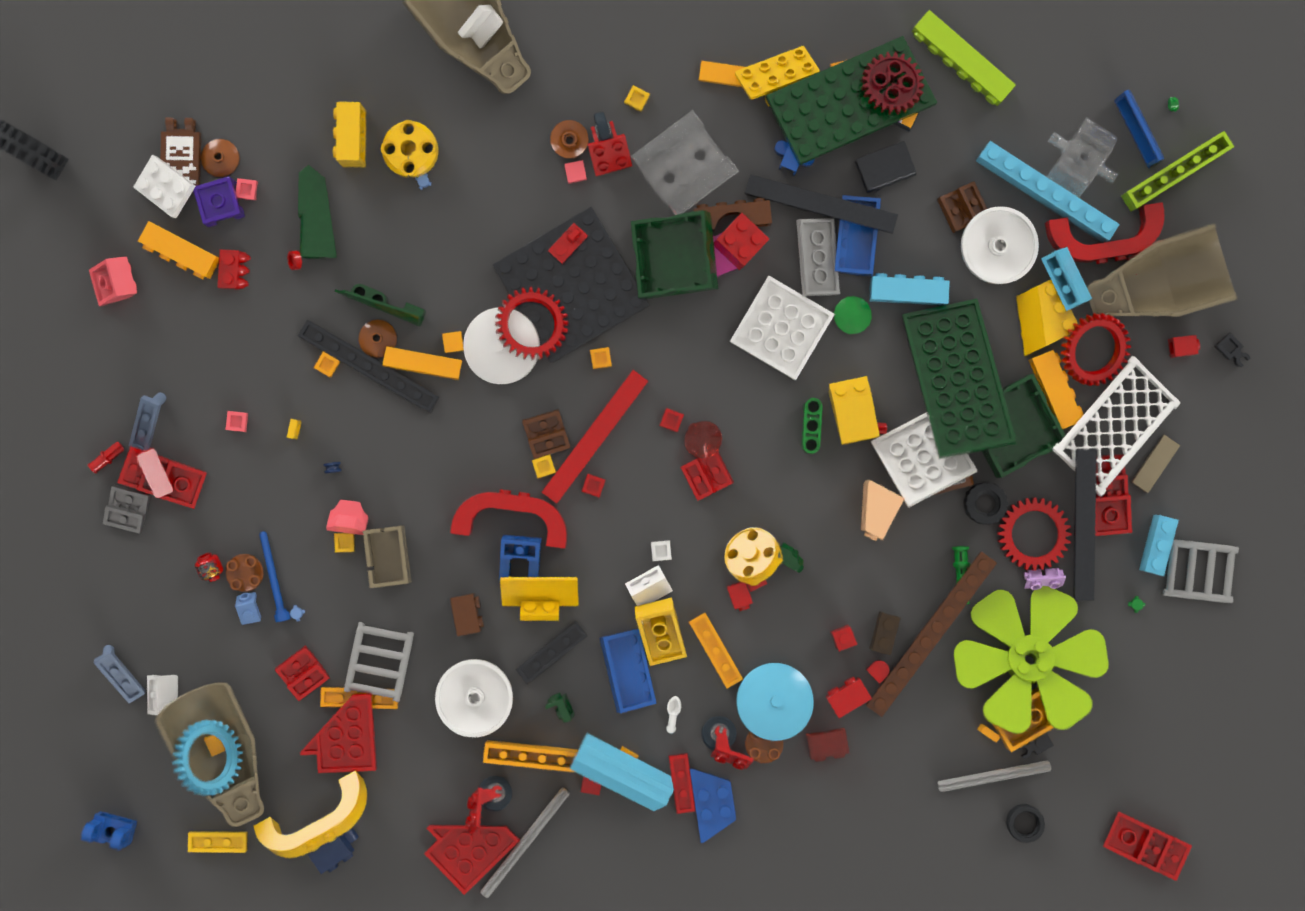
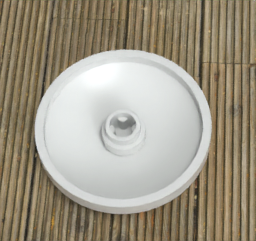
M993 207L978 213L965 227L961 239V253L967 268L980 280L992 284H1006L1020 279L1032 268L1038 255L1039 242L1033 224L1024 214L1009 207Z
M492 308L480 313L468 326L463 343L464 355L469 367L481 379L494 384H510L528 375L534 368L538 356L536 354L534 360L531 361L530 355H527L526 359L523 360V353L515 357L516 350L509 353L511 346L503 347L506 341H499L498 339L502 334H496V330L501 327L495 326V322L501 321L495 318L496 314L502 313L498 311V308ZM513 310L508 321L512 337L523 346H540L539 335L534 324L524 314Z
M469 659L455 664L444 673L436 689L435 704L441 720L450 730L466 737H482L496 731L506 721L512 709L513 691L509 679L499 667L485 660Z

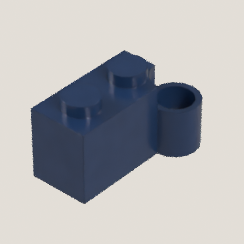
M352 827L344 834L336 837L335 840L327 842L317 850L312 851L308 856L321 874L327 870L330 873L339 866L338 862L341 860L346 862L354 856L352 854L354 848L351 846V843L359 838V836Z

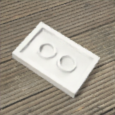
M152 155L133 187L169 216L177 218L194 190L195 185L160 158Z

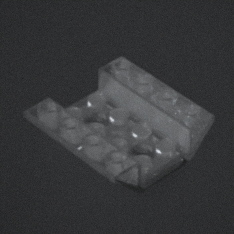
M693 110L631 156L642 175L674 215L686 212L739 172L730 158L724 156L706 132L704 124ZM697 151L705 153L703 160L699 161L695 158L694 155ZM666 174H673L675 181L673 183L665 182L664 177Z

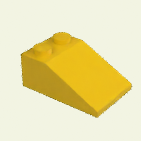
M867 376L829 384L828 393L841 444L844 445L880 437Z
M672 597L635 606L636 621L650 666L687 657Z

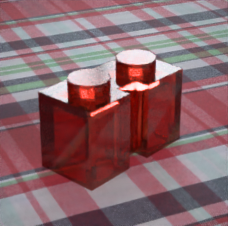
M844 728L806 734L809 756L811 759H815V762L824 761L826 757L834 756L835 759L843 758L845 754L849 753L847 735Z

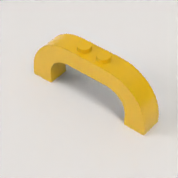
M356 771L339 779L342 799L337 809L294 834L282 835L279 824L271 817L253 826L258 840L271 852L284 858H295L317 850L323 844L335 840L336 837L344 834L356 824L365 809L367 788L364 779Z

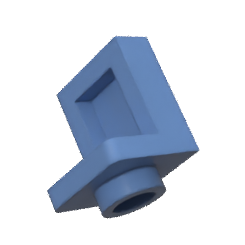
M255 592L243 593L236 598L235 608L242 625L261 621Z

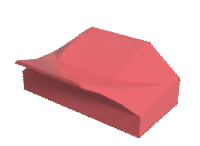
M340 500L336 507L330 511L326 528L327 531L363 535V531L367 529L369 517L364 513L360 502Z

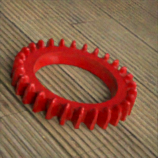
M532 287L529 288L528 293L524 288L521 289V294L515 290L514 297L510 294L507 295L508 301H502L504 307H498V311L502 313L495 316V318L501 320L495 322V326L501 327L496 330V334H502L498 340L506 341L503 344L504 348L511 346L509 353L516 350L515 357L523 353V360L526 359L527 355H530L532 361L537 354L539 360H541L542 353L549 357V350L555 353V346L561 347L562 345L559 340L564 341L566 338L562 333H567L568 329L563 326H567L569 321L563 319L568 315L561 313L565 307H558L560 300L553 302L554 294L547 297V290L543 294H540V288L537 289L536 293L533 292ZM525 302L542 304L551 312L554 319L552 336L546 343L537 347H527L519 344L509 331L508 321L511 312L518 305Z
M1093 313V316L1086 315V320L1079 318L1080 325L1073 323L1075 330L1068 329L1067 331L1070 333V336H1064V339L1068 342L1061 344V346L1066 348V350L1060 352V354L1066 356L1061 359V362L1066 364L1063 368L1068 370L1067 374L1072 376L1073 380L1088 386H1099L1100 383L1106 384V379L1113 381L1112 374L1117 376L1119 374L1117 369L1123 370L1121 363H1128L1124 359V356H1130V353L1125 351V349L1131 348V345L1126 344L1127 341L1131 340L1130 337L1125 336L1129 333L1128 330L1124 329L1125 325L1120 323V320L1104 313H1100V315ZM1096 326L1106 328L1112 334L1115 342V350L1111 360L1100 370H1083L1078 366L1075 358V349L1080 337L1090 328Z
M1033 497L1031 502L1029 498H1024V504L1020 500L1017 501L1018 507L1013 504L1010 505L1012 512L1007 510L1005 513L1008 517L1001 518L1005 523L998 524V527L1002 528L1003 531L997 532V535L1003 536V538L998 540V543H1004L1000 549L1008 550L1004 556L1009 557L1012 555L1010 562L1014 563L1017 560V567H1021L1024 563V569L1028 570L1030 565L1031 569L1036 571L1037 565L1040 570H1044V563L1049 568L1052 567L1051 561L1058 563L1056 556L1064 557L1061 550L1068 551L1064 544H1070L1071 541L1067 540L1066 537L1072 536V533L1066 532L1067 529L1071 528V525H1064L1069 519L1061 518L1064 511L1057 512L1058 505L1051 508L1052 501H1048L1045 504L1044 498H1040L1039 502H1037L1036 497ZM1030 511H1040L1049 515L1054 520L1058 529V539L1054 548L1049 553L1040 557L1024 555L1016 548L1012 539L1014 523L1022 514Z

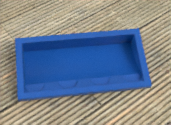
M1131 90L1124 91L1114 101L1149 168L1165 158Z
M842 195L843 200L880 209L881 198ZM840 220L834 271L872 277L878 230Z
M639 629L600 637L616 712L623 713L657 704Z

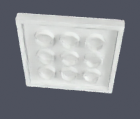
M768 276L730 342L796 380L835 314Z
M927 412L871 441L874 450L900 495L905 498L904 501L908 508L977 472L968 454L944 459L938 458Z

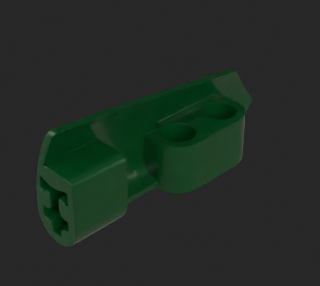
M307 165L299 172L298 184L301 258L305 259L337 258L326 179L310 165Z
M356 284L350 292L337 289L334 291L419 327L426 314L424 309L407 302L404 309L389 305L386 295L363 284ZM363 288L365 295L356 294L357 290ZM376 296H382L383 302L374 300V298Z

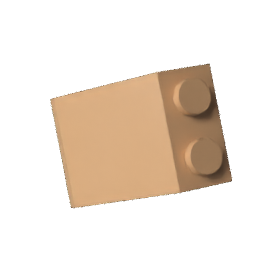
M865 480L863 486L861 530L865 532L864 536L877 541V539L883 540L905 498L871 480Z

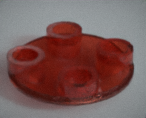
M708 421L692 423L685 435L687 451L697 458L713 456L722 444L720 429L714 423Z

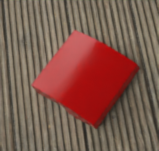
M717 449L680 467L697 501L734 483Z
M306 645L275 668V672L287 684V688L298 701L302 700L330 678Z

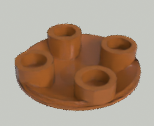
M239 554L227 562L226 578L233 590L249 592L256 589L262 582L263 567L260 561L253 555Z
M749 732L745 740V747L748 755L754 758V761L758 763H771L781 755L783 740H766Z

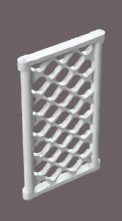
M1131 356L1123 370L1059 444L1057 443L1052 450L1075 471V449L1096 448V462L1098 464L1096 476H1098L1100 482L1099 485L1096 484V493L1102 497L1109 484L1171 411L1176 409L1181 402L1136 357ZM1136 367L1144 376L1137 377L1133 369ZM1125 378L1132 381L1131 391L1123 389L1122 382ZM1136 379H1144V390L1136 389ZM1148 380L1157 388L1156 390L1148 388ZM1113 392L1120 394L1119 405L1111 403L1110 396ZM1137 392L1145 393L1144 404L1136 402ZM1149 392H1157V403L1149 402ZM1124 393H1132V404L1124 403ZM1161 393L1170 401L1168 404L1162 402ZM1151 405L1158 406L1160 413L1156 418L1150 416L1149 407ZM1101 406L1108 408L1107 419L1099 417L1097 411ZM1125 406L1133 407L1132 418L1124 416ZM1137 406H1145V417L1137 416ZM1112 407H1120V418L1112 417ZM1139 419L1146 420L1148 428L1144 432L1138 430L1137 421ZM1089 420L1096 422L1095 433L1087 432L1085 425ZM1113 420L1121 421L1120 432L1112 430ZM1125 420L1134 421L1133 431L1127 432L1125 430ZM1100 421H1108V432H1100ZM1127 433L1134 434L1136 442L1132 446L1126 444L1125 435ZM1077 434L1084 437L1083 447L1075 446L1073 439ZM1094 434L1097 438V445L1090 447L1088 446L1087 436ZM1101 434L1109 435L1108 446H1101ZM1113 434L1122 435L1121 445L1115 446L1113 444ZM1115 447L1122 448L1124 456L1120 460L1114 458L1113 449ZM1065 448L1072 451V460L1063 452ZM1101 448L1110 449V459H1101ZM1103 461L1110 462L1112 470L1108 474L1102 473L1101 463Z

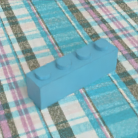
M876 273L875 276L870 278L869 301L944 306L948 304L950 281L944 280V277H933V280L925 279V276H914V279L906 278V275L897 274L895 277H887V274Z

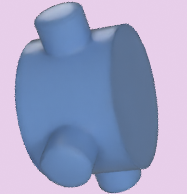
M427 173L415 178L420 185L419 189H423L428 185L431 186L432 182L429 181Z
M293 605L290 617L299 622L305 610L297 607V605Z

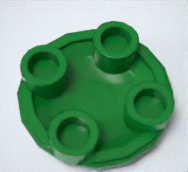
M856 296L842 299L836 305L833 312L837 327L849 335L864 331L869 326L872 318L868 303Z

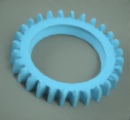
M215 720L195 722L194 725L188 726L189 731L182 732L184 737L178 738L181 745H175L179 752L173 753V756L178 757V760L174 761L173 764L179 765V767L174 771L181 772L178 780L184 779L182 785L188 786V791H194V794L215 795L216 793H222L223 789L229 788L228 784L234 783L232 778L239 776L235 770L242 769L237 765V763L243 761L238 758V755L243 752L237 751V748L242 744H235L239 737L232 736L234 730H228L229 726L223 725V722H216ZM203 734L216 736L221 740L226 750L225 768L212 781L198 780L191 772L188 762V754L193 741Z

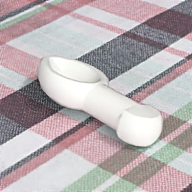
M673 696L667 704L669 721L666 730L670 734L676 731V718L681 711V701L677 696Z

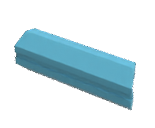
M588 733L570 767L571 770L652 811L666 806L670 795L674 791L670 775Z

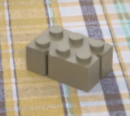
M405 526L364 530L363 537L367 567L374 566L375 569L368 571L370 588L411 583Z

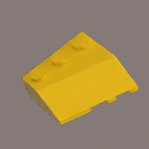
M1052 280L1046 281L1016 296L1024 356L1064 338V336L1070 335L1067 331L1068 329L1075 330L1073 323L1078 324L1071 309L1066 311Z

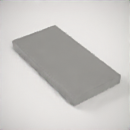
M834 218L796 220L802 296L839 295V274L834 271L837 251Z

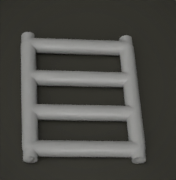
M1173 540L1169 555L1166 589H1163L1162 595L1233 603L1231 590L1235 554H1238L1239 547ZM1178 547L1189 549L1185 591L1174 589ZM1197 550L1208 551L1204 593L1193 592ZM1216 552L1227 553L1223 595L1212 594Z
M358 622L344 692H351L353 690L393 698L395 702H400L414 632H407L405 634L365 626L363 622ZM363 634L405 641L403 652L361 645ZM359 653L401 660L399 671L357 664ZM355 671L397 679L395 690L353 683Z

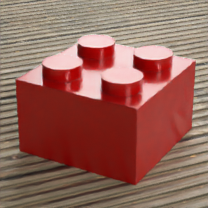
M741 213L714 241V247L740 271L766 244L769 238Z

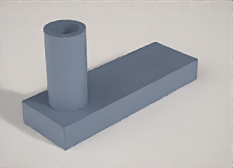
M157 393L153 398L145 395L141 397L129 446L142 450L150 449L161 405L166 402V396L163 393Z
M112 645L104 646L103 654L94 659V664L128 703L144 695L145 689L115 655L114 647Z

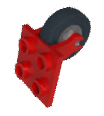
M604 112L594 114L596 126L590 127L594 142L587 145L595 175L599 176L632 167L625 134L617 136L613 121L607 122Z
M715 716L704 724L702 739L705 745L713 750L711 757L715 758L716 762L723 764L725 762L731 763L734 768L739 770L747 769L752 764L754 758L730 750L737 736L735 725L731 720L723 716Z
M499 776L488 777L481 782L471 797H468L467 809H470V813L466 818L465 824L466 828H468V834L474 833L480 827L481 807L488 811L496 812L508 806L512 798V788L507 780Z

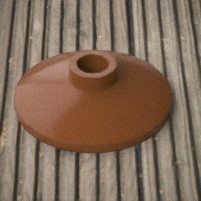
M562 121L551 132V146L563 158H576L588 146V133L585 127L577 121ZM567 138H572L573 143L568 144L566 142Z
M216 139L204 147L201 154V162L204 169L212 176L226 177L232 174L238 167L239 152L230 141ZM221 154V159L216 160V155Z
M372 320L366 323L359 333L361 349L367 355L374 358L384 357L386 346L395 348L397 343L395 329L383 320ZM375 335L380 336V340L377 342L373 339Z

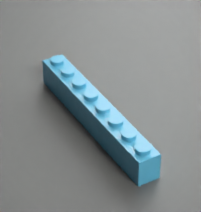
M992 141L987 143L976 162L1061 217H1068L1069 222L1102 243L1108 242L1120 225Z

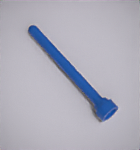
M262 531L259 536L277 609L275 611L276 615H274L275 622L277 623L289 620L291 617L287 609H284L267 533Z

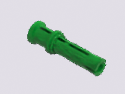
M969 546L952 547V550H954L955 562L953 566L956 568V582L959 581L970 566V562H968Z

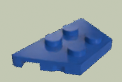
M690 768L701 843H704L736 820L731 781Z

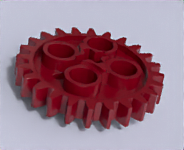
M887 52L885 58L882 54H879L878 60L873 58L871 63L867 64V70L863 71L862 75L865 77L861 79V82L864 83L861 90H867L864 97H870L868 104L874 102V109L880 106L881 113L885 109H888L889 115L892 110L899 114L900 109H902L905 113L908 107L912 109L914 103H918L919 97L923 94L921 89H923L925 84L920 82L923 81L924 76H918L922 70L915 69L917 62L911 64V57L905 60V54L898 57L897 52H895L891 57L890 53ZM890 68H895L898 72L893 73ZM902 73L906 74L900 77L896 84L893 83ZM875 79L882 80L883 84L876 83ZM889 82H890V83H893L892 85H890V86L886 89L885 92H883V93H880V92H879V91H882L883 89H885V88L888 86ZM902 82H907L910 87L903 86ZM888 93L895 95L896 99L889 98Z

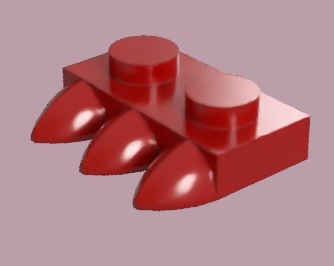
M220 249L218 288L243 289L249 285L245 279L239 277L250 272L246 266L240 265V263H245L251 259L248 254L239 250Z

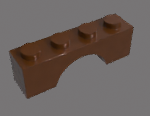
M756 198L754 202L746 203V200L735 201V204L727 205V202L716 203V206L708 207V204L697 205V208H693V212L705 210L711 213L713 232L722 218L729 215L739 216L741 213L757 227L772 225L770 200L765 201V198Z

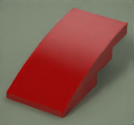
M130 446L117 482L135 488L138 491L154 495L136 458L138 453L145 450ZM158 455L173 488L171 493L160 497V499L194 509L207 472Z
M1114 454V458L1119 460L1124 456V454ZM1102 455L1101 459L1108 460L1110 455ZM1103 461L1101 463L1102 473L1108 474L1112 470L1110 462ZM1096 462V473H1098V464H1097V462ZM1125 467L1109 484L1102 497L1096 493L1095 536L1132 533L1131 495L1128 494V475L1125 472ZM1096 476V484H1097V485L1100 484V482H1099V480H1098V476Z
M1118 812L1103 847L1177 881L1192 845L1124 813Z

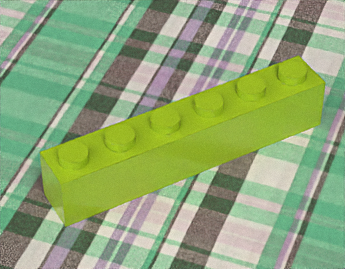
M930 10L913 28L912 33L917 41H923L932 54H938L946 66L953 67L957 71V75L963 80H968L976 92L983 93L986 96L985 99L990 104L998 106L1016 86L1015 83Z
M1225 131L1127 191L1121 197L1130 212L1234 148V145Z

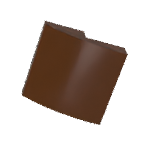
M974 181L937 199L953 233L964 229L974 216L987 209Z
M559 409L522 420L534 459L571 448Z

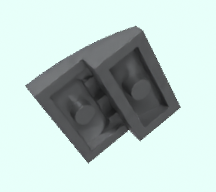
M114 484L111 486L109 504L105 507L103 524L140 534L145 522L151 494Z

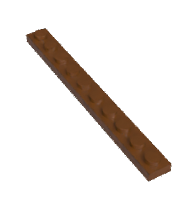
M980 551L871 697L872 699L868 701L867 707L883 717L993 570L997 562Z

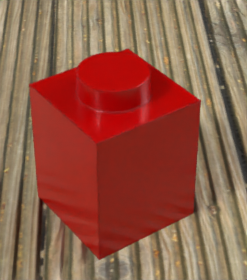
M1196 335L1168 339L1170 358L1199 354L1200 341Z
M738 582L727 586L734 609L743 611L750 608L749 604L753 602L746 583Z
M849 625L830 631L838 651L857 645Z

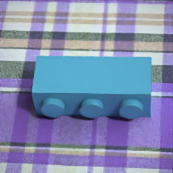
M1067 247L1041 258L1066 311L1092 299Z
M1153 515L1139 567L1140 571L1164 576L1179 520L1162 515Z

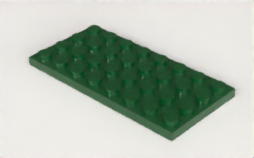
M904 36L766 95V100L799 165L937 104L925 77L920 82L925 84L923 89H921L923 94L919 97L918 103H914L912 109L908 107L905 113L902 109H900L899 114L892 110L889 115L888 109L881 113L880 106L874 109L875 103L868 104L870 97H864L867 90H861L864 85L861 79L865 77L862 75L863 71L867 70L866 66L868 63H871L873 58L878 60L879 54H882L885 58L887 52L890 53L891 57L897 52L898 57L905 54V60L911 57L910 63H916ZM918 64L915 67L916 70L920 69ZM890 68L893 73L898 72L895 68ZM902 73L893 83L896 84L898 79L906 74ZM875 79L876 83L883 84L882 80ZM889 82L888 86H887L885 89H883L882 91H879V92H880V93L885 92L886 89H887L890 85H892L893 83H890V82ZM902 82L903 86L910 87L907 82ZM888 93L889 98L896 99L895 95Z
M978 299L902 314L938 458L944 459L1016 444V437Z

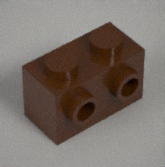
M475 593L450 598L457 636L481 632V627H484L483 616H479L478 608H481L479 597H475Z

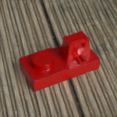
M573 223L552 245L548 252L563 264L584 242L588 235Z

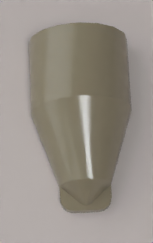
M404 0L402 2L440 50L493 83L501 93L510 94L514 92L530 77L531 69L522 58L515 37L509 28L508 19L502 10L500 0ZM479 5H491L503 20V24L483 48H479L471 37L462 38L458 31Z
M1215 224L1157 241L1105 278L1090 283L1087 288L1092 297L1089 302L1093 313L1099 315L1104 313L1110 316L1179 317L1237 299L1219 243Z
M213 683L191 690L166 705L158 713L156 724L174 761L178 760V757L173 756V753L179 752L175 745H181L178 738L184 737L182 732L189 731L188 726L194 725L195 722L215 720L216 722H223V725H228V730H234L232 736L239 737L235 744H242L237 748V751L243 752L238 755V758L243 761L237 763L242 769L235 770L239 776L232 778L234 783L228 784L229 788L223 789L222 793L205 796L223 813L230 826L238 827L260 817L264 812V805L259 795L255 739L231 687L227 683ZM210 734L198 736L193 741L188 754L191 772L200 781L216 779L226 765V751L213 757L211 756L204 741V738L210 736Z

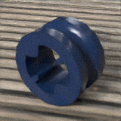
M341 462L323 464L326 467L324 473L341 472L342 469L339 468Z

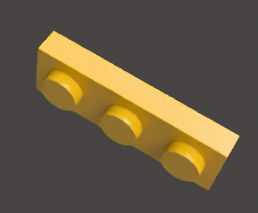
M190 831L188 833V852L246 853L248 832Z

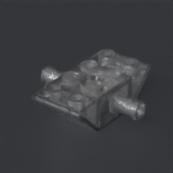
M1088 117L1084 119L1071 140H1066L1055 131L1050 136L1051 138L1048 139L1047 142L1060 149L1062 154L1046 177L1078 198L1097 174L1110 182V184L1118 176L1119 173L1104 165L1118 137Z

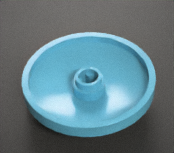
M781 663L764 664L750 671L742 680L736 697L738 715L744 726L754 735L771 741L785 740L798 734L810 720L814 705L813 693L806 678L795 668Z

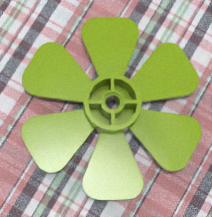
M1042 586V588L1034 590L1030 598V635L1027 636L1024 634L1015 600L1008 591L996 590L972 608L970 614L973 624L1010 647L1008 651L965 640L960 642L954 649L956 677L960 685L965 688L973 689L1006 672L1012 676L984 705V717L991 724L1015 734L1025 732L1031 724L1032 684L1037 683L1047 720L1053 728L1065 730L1091 711L1092 700L1090 696L1052 671L1053 667H1057L1087 677L1098 678L1104 675L1108 669L1105 639L1096 630L1089 629L1054 647L1049 644L1076 616L1078 606L1074 598L1048 586ZM1025 657H1033L1034 664H1028Z

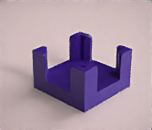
M230 176L201 184L194 188L201 219L207 227L218 225L217 221L231 217L235 219L245 217L244 210L239 205L236 196V182Z

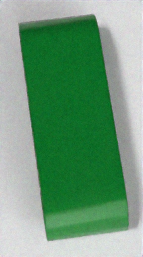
M817 398L807 400L803 407L801 446L802 450L807 454H813L820 448L822 403ZM810 402H815L818 405L816 412L809 411L808 404ZM809 421H814L817 424L815 431L808 430L807 423ZM808 440H813L816 444L815 449L812 451L806 448Z

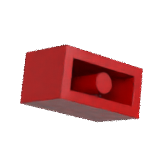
M853 676L844 681L845 685L840 688L836 686L830 689L828 695L825 696L838 718L843 717L872 699L859 677L854 678Z

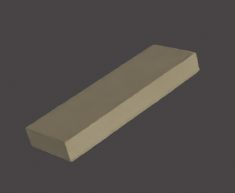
M1162 435L1131 483L1144 492L1149 493L1180 445L1166 435Z

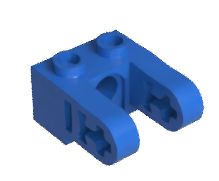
M503 535L501 539L499 583L501 577H510L512 557L527 559L529 561L528 577H539L542 538Z
M100 811L94 815L93 820L84 826L81 840L91 843L93 841L98 843L109 842L110 848L121 850L132 843L137 821ZM110 827L115 828L113 835L109 831Z

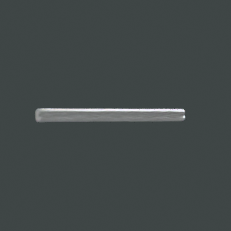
M562 787L484 885L480 891L484 897L489 898L570 794L567 789Z

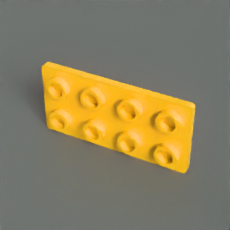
M801 46L735 71V76L751 100L765 95V102L769 107L766 95L819 73L820 70L806 48Z
M577 577L500 578L502 606H521L520 621H559L560 606L579 605Z

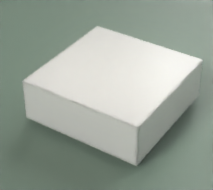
M670 540L651 542L653 561L672 560Z

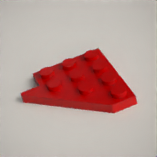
M352 694L301 750L300 755H317L318 773L376 771L372 694Z
M429 825L426 829L437 841L424 854L465 895L520 839L507 826L480 825L474 833L468 834V828L465 825Z

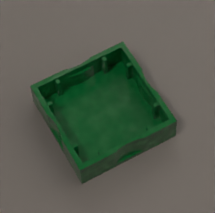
M701 210L681 213L668 218L655 217L631 221L633 249L636 255L638 298L651 299L718 289L710 212Z
M1034 374L1027 375L1002 388L1016 437V444L982 450L996 478H1002L1025 466L1032 459L1053 451L1052 448L1057 443L1059 444L1066 436L1057 418L1049 409L1046 397Z

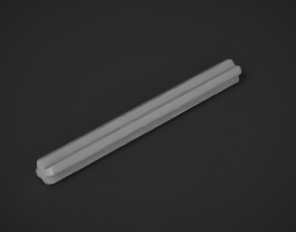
M1046 760L938 781L937 785L940 792L1049 772L1051 771V764Z

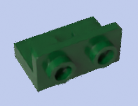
M561 693L550 696L545 708L549 709L557 705L556 713L560 720L563 719L564 723L571 721L575 713L567 694L561 695Z

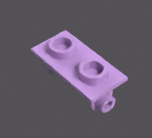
M1059 568L1045 569L1044 576H1042L1040 569L1036 571L1027 570V572H1024V580H1026L1024 588H1031L1032 590H1038L1042 586H1048L1052 589L1063 586L1066 576H1064L1063 570H1059Z

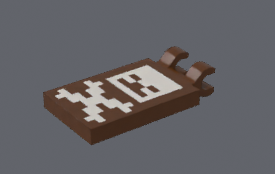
M166 117L165 125L167 132L161 131L160 159L192 184L198 186L200 185L201 133L195 132L196 120L185 118V129H176L177 120Z

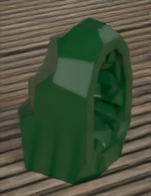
M783 542L780 546L783 556L781 563L798 573L802 572L804 560L799 556L798 550Z

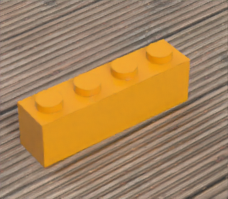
M148 221L138 242L143 244V249L151 253L154 250L159 252L160 258L168 262L171 259L176 261V266L185 271L187 268H190L194 271L193 275L202 280L204 277L211 279L219 264L218 257Z
M1051 350L1029 359L1028 361L1046 397L1049 409L1057 418L1062 429L1076 424L1084 414L1081 407L1077 406L1075 402L1076 395L1074 390L1069 388L1067 383L1069 381L1068 375L1065 370L1062 371L1061 359L1058 353Z

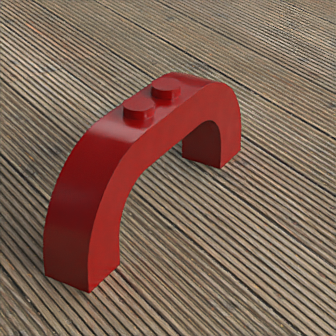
M1163 202L1143 205L1138 208L1141 221L1140 229L1136 236L1130 239L1092 245L1082 244L1072 236L1068 217L1047 221L1045 223L1046 234L1050 244L1056 251L1067 247L1074 262L1087 263L1096 261V264H1103L1108 262L1107 259L1115 258V261L1126 260V256L1139 253L1152 245L1160 235L1164 225Z
M500 489L499 493L485 492L474 495L461 504L452 520L451 534L471 536L473 521L476 515L486 508L534 513L540 516L546 523L548 530L546 546L566 548L567 528L560 512L549 502L530 497V493L519 492L518 495H511L510 490Z

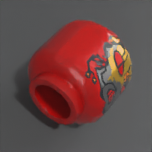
M211 552L199 556L195 563L200 579L209 580V582L218 580L224 570L218 555Z

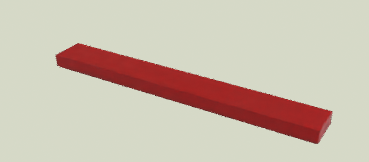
M632 370L542 491L544 495L556 504L560 501L646 386L648 380Z

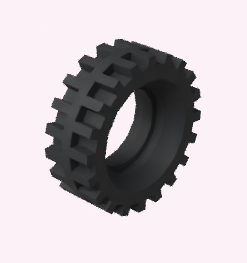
M0 120V149L57 181L69 159L4 120Z

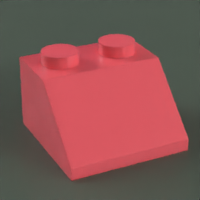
M127 256L105 259L89 269L99 306L128 299L137 294V286L133 280L131 265L128 262Z

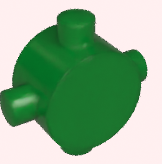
M1170 97L1168 99V109L1177 111L1179 108L1178 98Z
M1135 596V599L1128 602V606L1134 609L1135 613H1138V610L1145 607V603L1139 599V596Z

